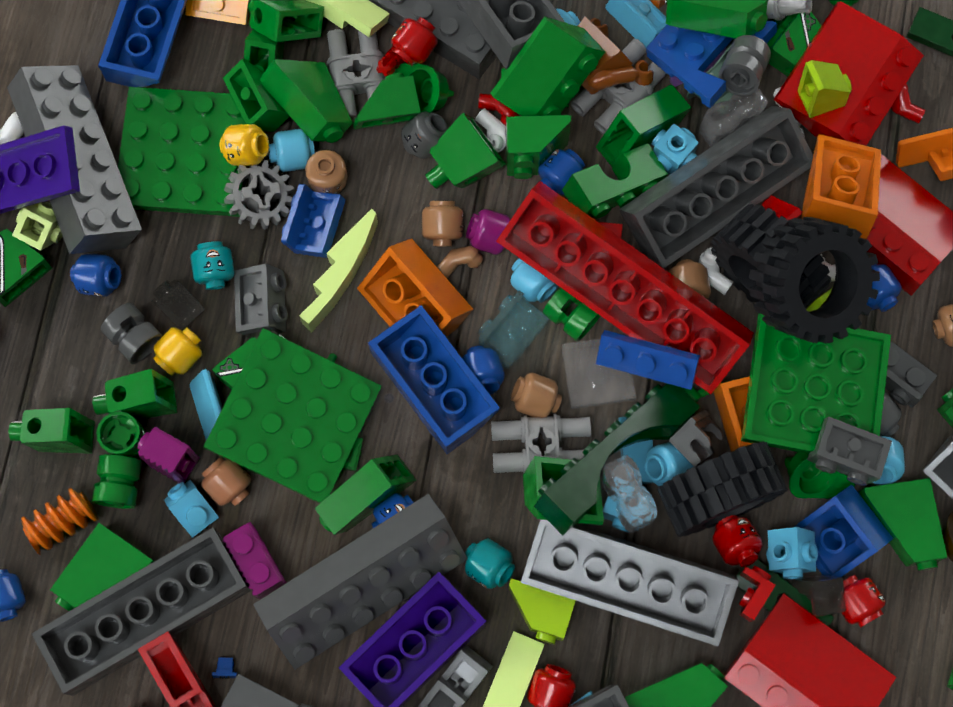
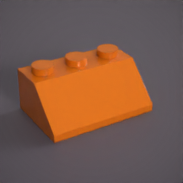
M412 238L389 246L357 287L359 292L389 327L422 305L442 333L448 337L473 310Z

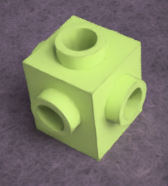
M49 201L23 207L19 211L16 218L17 225L12 236L25 242L30 247L41 251L53 243L57 244L63 237Z

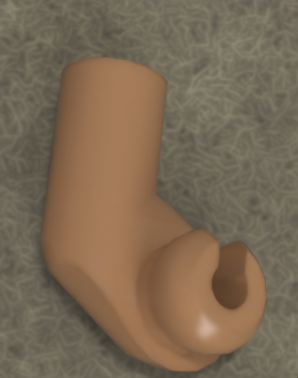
M472 246L452 249L437 265V268L448 278L459 265L467 264L470 268H477L482 263L483 256L478 253V249Z

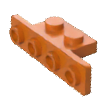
M953 128L900 140L897 144V166L901 168L928 161L940 181L953 179Z

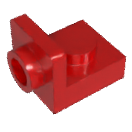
M753 566L752 570L745 567L740 573V576L756 585L755 590L748 587L738 603L743 607L739 615L750 622L755 620L776 586L769 581L771 575L757 566Z

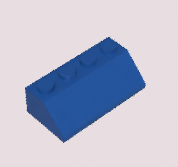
M120 0L98 64L105 80L128 87H144L160 83L187 0Z
M422 305L368 342L370 353L446 454H449L471 438L500 410V407Z

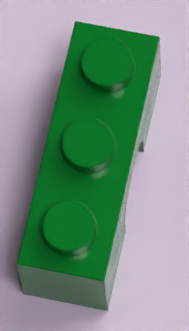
M646 143L621 155L612 168L618 180L609 178L602 171L599 164H595L572 174L562 191L569 202L590 217L599 219L610 212L611 208L618 205L620 208L663 180L668 173L661 162L658 161L650 145Z

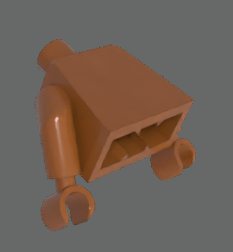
M586 16L581 20L578 27L584 28L605 51L597 67L582 83V86L590 94H596L600 90L634 81L643 86L652 83L654 71H648L649 64L644 60H640L636 63V67L633 68L631 66L633 63L608 38L607 24L601 26L599 19L592 18L589 20Z

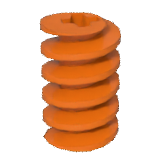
M69 488L70 499L67 501L60 495L56 496L58 507L56 508L49 502H46L45 515L34 509L35 521L31 522L25 516L21 517L23 531L39 555H41L40 545L46 550L52 549V538L58 543L64 542L63 530L70 536L76 534L75 523L85 529L88 526L87 517L95 522L99 520L93 505L84 492L77 493L74 489Z

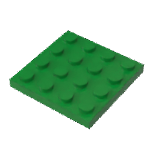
M129 87L118 169L134 209L240 217L238 213L235 215L229 214L233 204L224 203L225 197L230 194L224 191L226 183H232L228 178L231 172L238 174L237 169L239 166L229 164L219 147L220 139L230 125L246 124L230 93ZM245 180L239 185L238 190L244 187Z
M758 313L741 441L748 443L767 442L769 447L809 454L815 450L823 421L827 417L880 436L891 335L859 328L854 330L847 327L846 330L849 336L843 339L833 337L832 343L825 344L819 341L812 343L774 329L775 327L767 325L762 320L765 315Z
M262 328L203 448L320 504L330 495L382 386Z

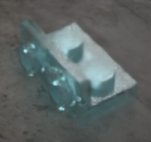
M520 290L514 297L509 294L500 304L498 310L501 312L493 321L489 318L478 331L480 335L479 346L495 350L500 357L502 365L508 370L549 322V318L524 299L525 294Z

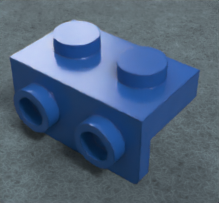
M299 184L296 194L291 201V210L287 222L282 229L281 242L295 254L328 258L327 252L331 249L346 199L340 194L315 192L306 184Z

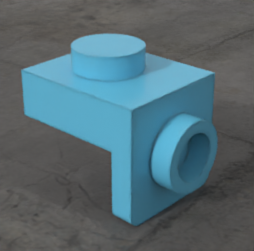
M191 480L185 484L184 482L176 484L167 493L168 497L164 499L169 510L192 538L219 518Z

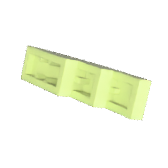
M306 0L324 6L323 16L341 29L350 24L367 37H371L388 22L390 13L369 0Z
M373 209L327 252L329 263L332 266L313 284L318 297L299 315L302 324L311 333L338 303L361 266L378 225L377 214Z
M513 631L483 707L521 706L544 648V643Z

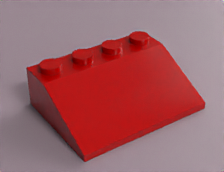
M839 1L773 100L781 107L791 109L795 119L816 138L821 134L867 146L924 55L903 35ZM814 60L838 64L842 75L846 74L852 87L846 106L809 118L797 91L805 63Z
M882 154L878 216L867 237V240L872 245L867 252L876 254L878 259L877 265H887L900 282L902 289L912 296L953 249V211Z
M784 593L723 674L727 681L762 707H879L897 678Z

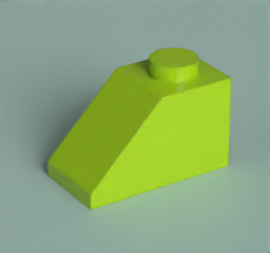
M811 60L805 63L797 91L809 118L846 106L852 87L846 74L842 75L838 64Z
M511 578L508 589L530 631L537 633L535 638L554 645L556 639L563 641L576 600L523 584L521 581Z

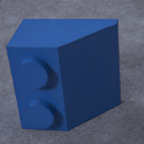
M853 485L844 489L794 526L815 532V545L818 550L816 567L830 585L894 539Z

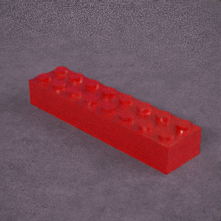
M541 181L530 190L496 240L497 243L629 337L700 355L694 383L709 394L713 393L751 344L754 332Z

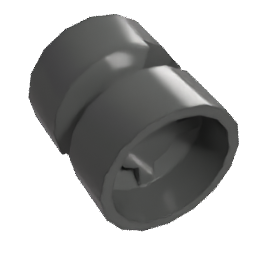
M743 35L733 41L727 58L719 71V78L726 81V91L734 95L746 96L757 90L771 58V50L764 40L752 35Z
M126 303L109 314L102 323L100 330L113 345L119 344L118 350L131 364H136L154 352L153 347L162 337V334L150 322H144V315L133 303Z

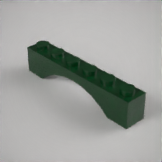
M657 384L645 396L647 400L645 404L641 405L639 402L634 404L624 415L627 419L622 424L616 420L604 432L606 438L603 441L593 440L582 452L585 456L580 461L573 458L560 471L563 474L561 478L557 481L553 477L550 478L538 490L542 496L534 507L562 536L576 525L596 503L599 477L609 457L622 448L637 442L669 440L698 411L701 406L681 387L666 384L662 388Z

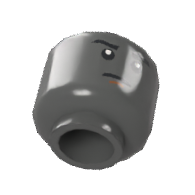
M427 111L416 115L402 128L401 137L405 150L409 154L422 159L431 157V147L437 145L439 138L448 129L445 120L440 115Z

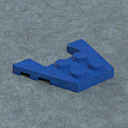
M767 21L765 27L752 36H756L768 43L777 32V23ZM667 24L646 47L647 57L670 77L676 76L684 83V88L691 94L695 92L701 97V102L706 107L711 108L726 91V81L704 71L730 41L736 38L674 27Z

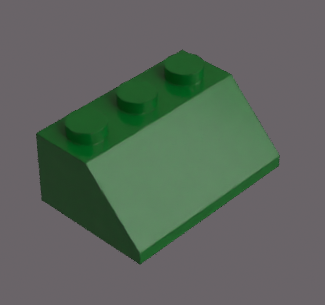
M544 16L490 94L493 98L521 116L561 115V112L571 98L578 93L582 83L597 67L605 51L584 28Z

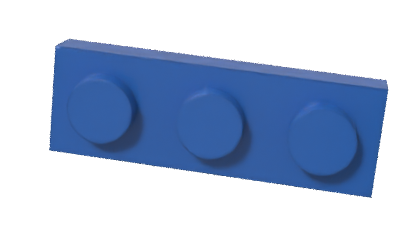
M604 330L601 335L596 364L692 390L700 355Z

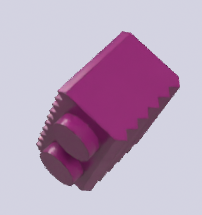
M154 427L151 432H146L137 446L139 457L146 464L178 483L184 482L185 484L199 461V456L196 455L189 445L157 427Z
M251 522L223 537L222 542L226 545L225 548L229 550L232 560L236 562L235 565L239 568V572L242 573V577L246 580L245 583L249 585V589L254 597L261 600L287 583Z

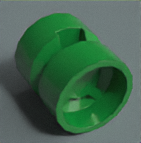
M561 287L548 301L542 311L553 323H562L564 325L563 331L576 342H579L601 317ZM574 303L577 307L567 316L565 314L566 311Z
M112 412L105 416L98 424L96 431L97 441L109 455L140 458L137 446L142 436L146 433L144 427L133 416L125 412Z
M100 455L96 474L101 480L94 484L92 503L105 507L134 509L136 507L138 489L133 485L140 480L142 461L121 455Z

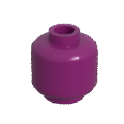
M483 209L478 214L471 216L466 238L470 239L472 247L498 255L504 250V247L497 243L496 240L509 223L510 218L507 215Z

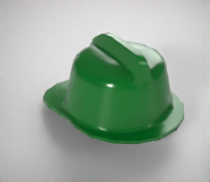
M403 63L393 73H403L404 77H414L421 112L427 111L431 113L439 111L445 106L448 97L454 96V92L449 90V84L444 74L436 71L429 65L414 63L413 66H410L407 63Z
M797 452L793 457L785 458L784 463L790 479L789 489L791 494L797 498L829 499L850 485H853V487L856 485L847 480V475L837 471L835 473H827L815 467L816 463L807 460L809 454Z

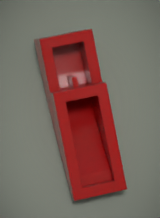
M169 631L137 649L170 707H216L200 678Z

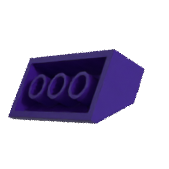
M438 572L338 668L374 707H402L486 626V620Z

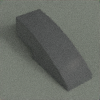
M466 645L418 707H463L493 666Z

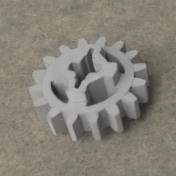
M264 160L261 167L253 165L247 169L246 166L239 165L237 169L238 174L231 172L228 179L232 183H226L224 191L230 194L225 197L224 203L233 204L229 214L235 215L238 213L240 215L239 224L248 220L250 221V229H254L257 223H261L262 228L265 230L268 228L270 220L277 226L281 221L280 215L283 217L288 215L290 210L286 206H291L292 197L287 195L293 192L294 187L285 185L289 175L280 176L278 174L280 169L278 165L271 170L268 168V161ZM248 178V187H242L241 190H238L239 185ZM255 189L258 190L260 195H265L263 200L260 199L258 194H253ZM279 199L278 206L270 211V203L276 202Z

